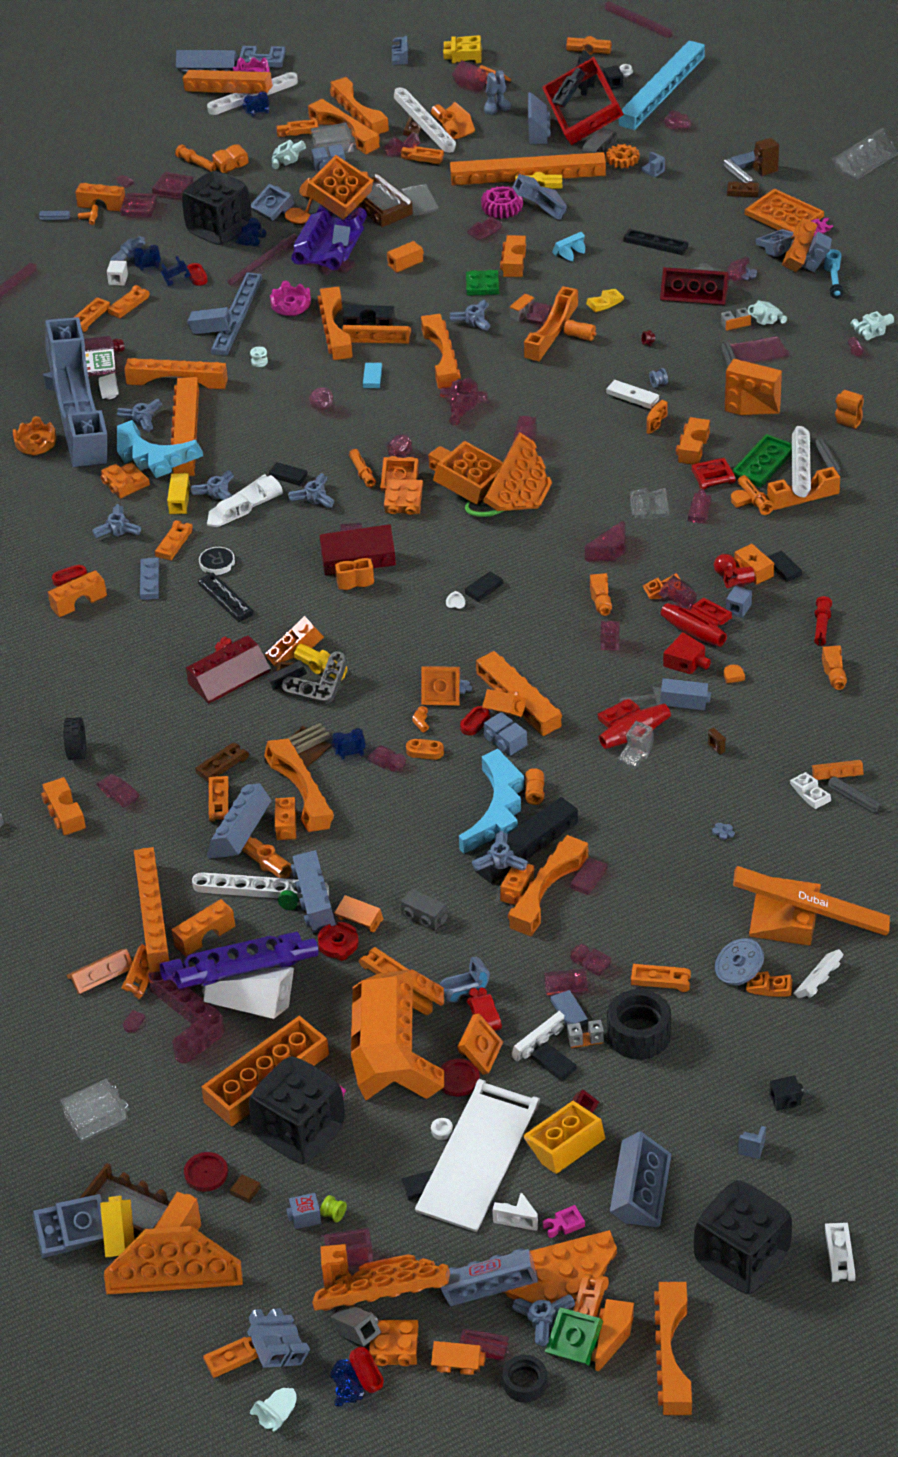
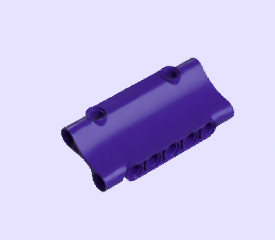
M320 205L317 212L310 215L295 241L294 252L291 255L292 261L298 265L312 263L325 266L331 270H337L341 263L349 258L352 249L364 230L363 223L367 217V212L363 208H356L343 220ZM334 225L350 227L348 246H344L342 242L332 244Z
M296 931L279 935L278 938L267 936L188 955L183 963L180 959L160 963V973L164 981L172 980L179 989L198 984L207 986L218 982L220 979L279 965L280 967L291 966L300 960L317 957L319 951L314 938L302 941L299 933ZM266 944L272 945L274 950H269ZM247 948L252 949L255 955L249 954ZM227 953H232L235 959H230ZM208 957L214 958L215 961H216V964H215V962H214L213 959H209V960H208ZM188 962H193V963H195V964H196V967H195V966L190 967L189 964H188Z

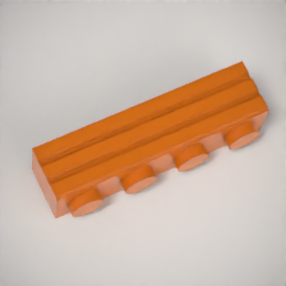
M861 760L812 765L813 778L823 780L831 779L832 777L864 775L863 763Z

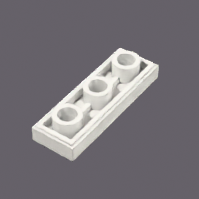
M614 380L606 389V394L641 405L644 408L651 409L659 400L658 394Z
M839 949L828 953L794 992L798 999L805 996L810 998L818 991L817 986L828 980L830 971H834L839 967V961L844 954Z
M560 1011L554 1014L518 1042L513 1048L511 1057L516 1062L522 1058L526 1059L538 1045L541 1046L547 1042L551 1035L559 1034L564 1028L563 1021L565 1015Z

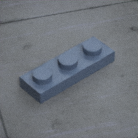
M159 558L141 559V600L159 599Z

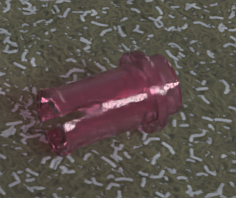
M851 337L848 340V344L851 347L852 355H862L864 351L863 345L859 343L858 338Z

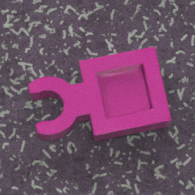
M824 218L822 222L819 219L812 220V222L818 224L814 236L817 232L825 234L832 229L833 225L826 224L829 218Z
M575 1205L556 1212L555 1219L549 1218L542 1222L543 1229L552 1227V1229L548 1230L549 1238L555 1237L561 1230L566 1235L585 1227V1220Z

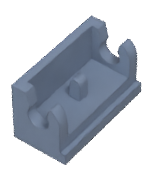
M407 36L394 38L393 42H400V44L392 46V65L408 64Z

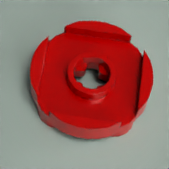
M337 922L338 925L331 926V924L326 925L318 934L319 951L328 957L336 958L340 961L346 960L359 946L357 930L345 922ZM340 938L342 939L341 942H335V941H334V940H339Z

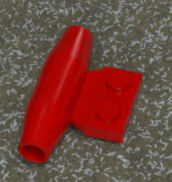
M702 598L692 605L691 610L666 603L661 609V616L684 633L700 641L720 647L725 643L727 634L717 626H721L730 620L732 612L706 598Z
M631 699L623 700L598 713V720L608 727L606 731L599 735V742L604 749L628 743L654 730L670 718V709L663 703L640 710V707Z

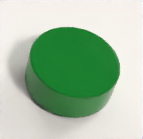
M290 890L282 891L278 897V904L285 910L295 909L299 902L298 895Z

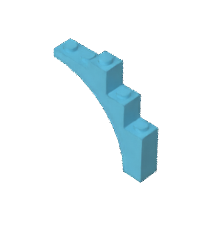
M133 420L117 426V452L123 462L128 463L134 460L140 471L150 468L156 478L171 473L173 467L203 456V451L196 439L176 445H157L141 438L140 431Z
M499 749L482 756V771L490 780L494 794L489 809L481 820L472 828L459 835V848L463 854L492 841L500 831L508 835L518 828V821L514 815L521 812V797L517 793L524 790V775Z

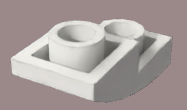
M115 373L99 377L102 399L115 398L119 394Z
M806 772L790 780V784L796 792L813 808L817 809L831 801V795L818 787V780Z

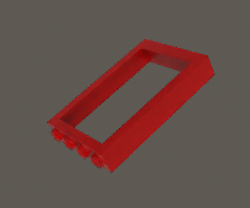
M595 57L577 66V68H580L585 73L581 82L597 74L611 104L569 128L560 107L555 105L552 100L566 77H570L576 67L542 87L570 145L575 144L624 115Z

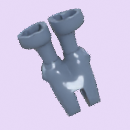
M503 70L496 71V78L493 72L488 73L485 91L488 100L484 106V112L488 115L496 114L497 108L501 111H509L511 109L510 101L504 98L506 86Z

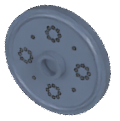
M742 938L732 941L719 953L715 962V972L725 984H744L755 977L760 971L764 961V952L761 946L752 939Z

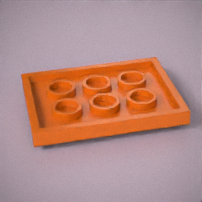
M774 188L747 207L745 215L774 229L794 232L796 225L802 218L810 221L820 220L824 217V211Z

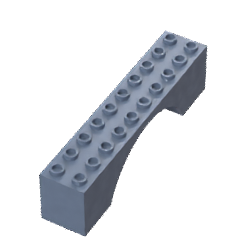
M79 317L45 320L46 354L72 466L107 464V430L102 410L95 409L86 363L85 342Z

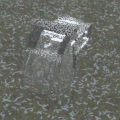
M638 721L634 722L626 734L628 744L618 757L619 763L635 770L643 758L647 759L654 742L653 728Z

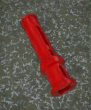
M826 596L816 599L817 609L814 614L817 619L814 643L819 645V640H821V646L826 644L827 624L831 618L830 608L832 607V600Z

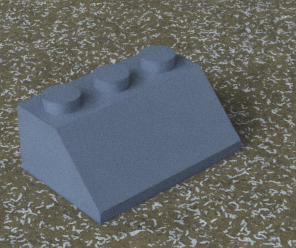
M528 93L529 144H547V137H550V111H547V105L534 94Z

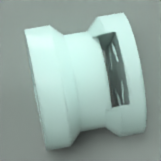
M264 347L251 349L252 365L255 367L265 366L268 363L266 357L267 350Z

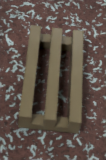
M318 723L289 737V740L295 746L297 754L330 739V733L326 732L324 727L322 728L321 723Z

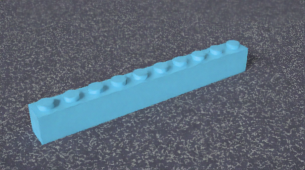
M689 40L667 64L622 109L624 115L618 118L619 126L635 130L705 58V44Z

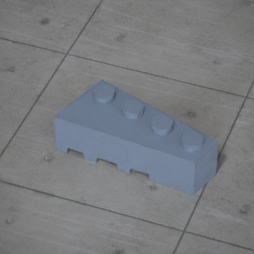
M316 850L292 856L294 864L291 865L293 876H298L299 880L295 882L297 892L303 895V898H300L302 910L307 911V915H304L306 926L311 927L312 933L315 934L319 933L326 925H336Z

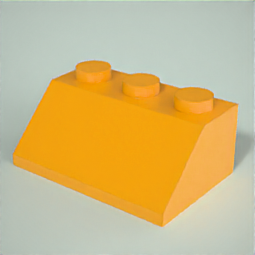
M571 1101L524 1134V1139L541 1164L555 1174L606 1139L602 1120L575 1101Z

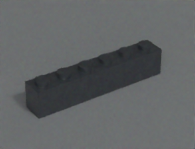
M558 798L508 834L507 844L510 850L514 852L515 856L524 860L531 858L540 849L545 848L550 842L559 838L565 831L578 823V808L564 798ZM491 847L485 850L480 855H478L475 859L487 855V851L491 850ZM490 865L475 872L493 884L497 880L502 879L509 872L511 866L497 869Z

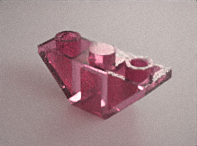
M621 521L585 546V560L587 562L614 561L625 553V522Z

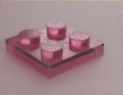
M164 172L153 186L152 193L181 199L184 190L193 183V177Z
M126 193L120 210L121 216L152 217L157 202V194Z

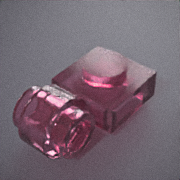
M379 745L368 756L369 762L383 769L388 766L393 772L400 771L406 765L404 755L400 753L395 754L394 751L382 745Z
M584 944L576 945L571 951L570 958L574 963H582V967L598 976L611 964V957L595 948L590 952L589 948Z

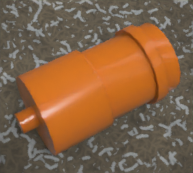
M567 320L564 327V334L587 341H592L597 334L595 325L580 323L574 320Z
M536 768L529 769L525 773V798L527 803L531 805H539L544 799V773Z

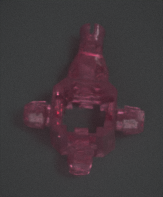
M471 378L456 380L452 383L451 388H441L440 397L450 399L452 412L449 418L450 424L454 425L455 423V426L458 425L461 417L467 410L475 408L477 401L487 402L488 394L481 391L478 392V384Z

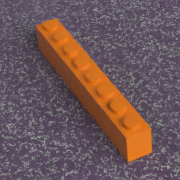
M198 377L177 378V385H174L175 395L173 396V427L171 432L174 438H171V445L182 444L195 439L197 441ZM196 459L173 467V473H189V476H195Z
M154 847L134 850L150 973L160 971V963L170 961Z

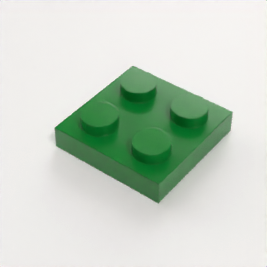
M498 270L466 271L467 296L499 294Z
M560 1307L545 1352L589 1366L603 1320Z

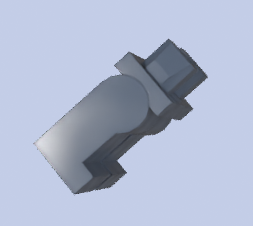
M281 1308L271 1310L267 1316H264L261 1309L253 1310L249 1316L251 1326L247 1333L252 1339L263 1368L281 1367L282 1364L283 1366L302 1365L310 1348L307 1343L301 1342L297 1327L293 1324L294 1319L292 1315H284Z

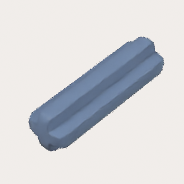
M40 211L39 218L40 220H69L70 212Z

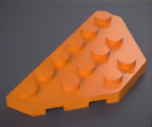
M521 432L516 436L483 502L497 511L538 509L541 506L552 481L544 471L546 467L541 456L537 455L535 450L537 447L533 440Z
M192 1226L145 1229L105 1269L104 1281L107 1295L243 1285L241 1261Z
M610 1230L530 1251L538 1282L508 1290L504 1293L513 1300L520 1298L530 1303L538 1300H549L553 1303L566 1295H571L576 1302L583 1276L585 1274L593 1275L594 1278L603 1276L608 1264L617 1254V1247Z
M410 1254L368 1262L361 1265L359 1271L353 1276L348 1273L334 1281L335 1285L327 1291L325 1288L318 1290L315 1293L312 1304L315 1311L321 1309L328 1311L336 1306H352L360 1301L372 1302L380 1297H396L405 1292L417 1293L430 1287L441 1288L448 1284L450 1270L448 1265L441 1264L436 1266L434 1261L424 1258L418 1261L414 1255Z

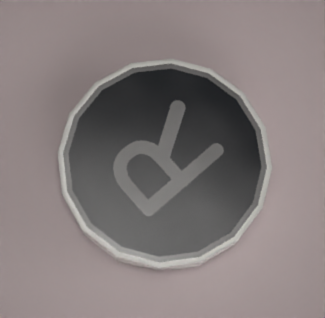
M212 547L201 553L199 564L205 573L207 571L210 574L221 575L231 570V567L235 565V558L233 552L225 547Z

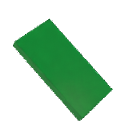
M765 434L732 470L735 478L739 479L741 476L746 475L755 486L762 488L792 455V443Z

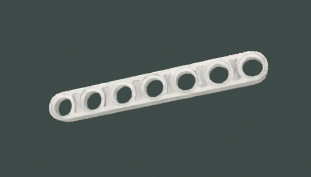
M289 72L273 78V86L267 94L233 93L209 102L207 104L208 113L217 115L294 86L298 83L297 74Z
M396 88L394 99L442 150L449 153L454 152L455 140L406 89Z
M796 426L792 433V490L797 496L805 498L811 489L810 433L806 428Z
M197 873L192 878L194 890L200 893L278 898L282 891H278L276 888L284 886V890L296 893L299 900L303 898L302 893L295 891L297 889L295 882L299 881L297 879L216 873ZM200 880L206 881L203 885L196 884ZM219 882H225V883H226L224 886H217V885H216V884L219 883ZM239 883L246 884V886L242 888L236 887V885ZM325 883L327 894L329 897V886L327 883ZM258 885H265V886H266V887L263 888V889H257V888H256V886H258Z

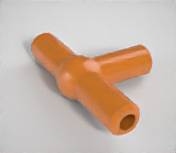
M93 205L91 212L78 213V219L89 218V224L94 225L98 217V206Z

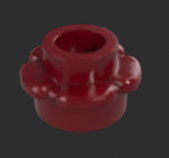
M651 330L643 331L641 335L642 344L651 346V343L655 342V334Z
M113 339L110 344L111 349L117 355L120 352H124L125 346L122 339Z

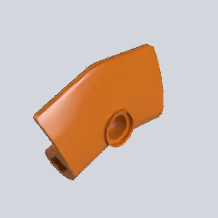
M456 102L447 109L439 104L431 109V115L442 124V128L453 139H459L475 132L470 114Z

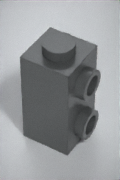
M411 889L401 900L402 915L407 919L420 923L424 927L436 931L447 920L446 904L415 889Z
M353 1305L344 1306L331 1316L339 1336L362 1346H365L381 1333L377 1325L379 1323L377 1317L372 1312L364 1311L360 1307Z

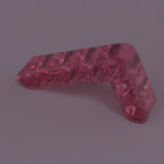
M160 971L149 972L151 992L192 1024L175 1037L172 1042L175 1060L179 1063H187L224 1035L223 1016L188 987L179 989L172 980L164 981Z

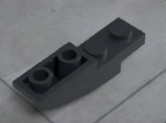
M583 50L582 55L579 56L577 66L592 58L586 50ZM595 75L579 84L578 89H581V95L587 96L588 88L595 87Z

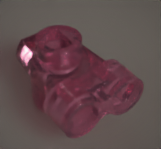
M673 110L670 111L669 116L665 117V124L670 129L691 127V121L688 120L687 114H681Z

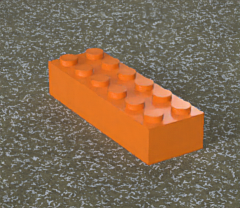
M299 1015L201 1086L204 1103L231 1127L250 1114L249 1100L252 1092L280 1062L292 1056L315 1066L329 1055L327 1038Z

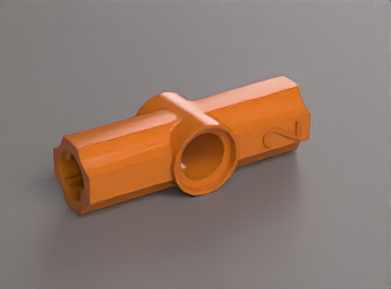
M587 36L585 39L568 37L566 44L567 51L582 52L586 50L589 55L593 53L611 54L612 48L611 40H598L592 36Z
M249 837L242 848L243 852L259 863L261 870L270 871L278 878L286 879L290 876L292 864L276 854L275 848L272 845H264L256 838Z

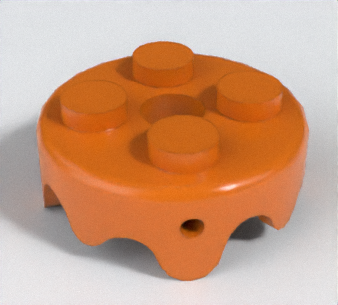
M38 416L33 417L32 421L28 424L21 423L18 431L13 429L15 446L20 452L36 456L52 449L57 442L56 428H54L51 422L44 424Z

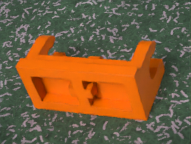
M346 895L334 912L339 920L346 918L366 926L373 933L383 921L380 908Z
M346 1244L320 1246L323 1281L326 1291L335 1285L334 1281L337 1278L349 1273Z

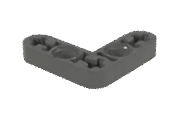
M333 652L329 656L320 683L296 677H287L282 682V688L289 696L329 704L336 696L347 665V659L342 652ZM340 658L342 661H339L336 665L334 660H338ZM330 674H336L337 677L334 681H327V677ZM293 683L295 687L289 689L287 686ZM306 687H313L312 693L304 694ZM328 691L329 696L326 695L325 698L322 696V694H320H325Z

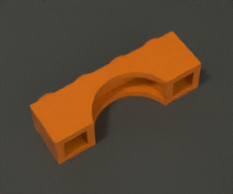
M834 467L818 470L811 479V489L805 498L797 496L793 492L792 486L788 485L784 479L768 483L767 499L773 502V510L836 495L840 492L841 477Z

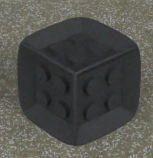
M217 171L208 172L191 183L182 194L184 221L188 231L214 244H225L242 233L251 223L252 213L249 190L243 182Z
M292 1056L280 1062L257 1085L249 1100L252 1128L258 1138L289 1159L302 1164L313 1159L333 1139L342 1127L345 1119L344 1098L340 1085L325 1072L302 1059Z
M735 1180L726 1186L700 1215L694 1229V1256L699 1264L731 1287L750 1294L766 1281L785 1258L792 1239L791 1214L779 1202L746 1182Z

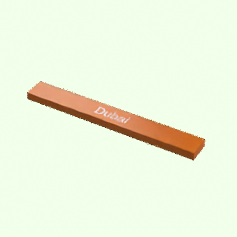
M739 866L734 871L733 886L885 936L889 933V915Z

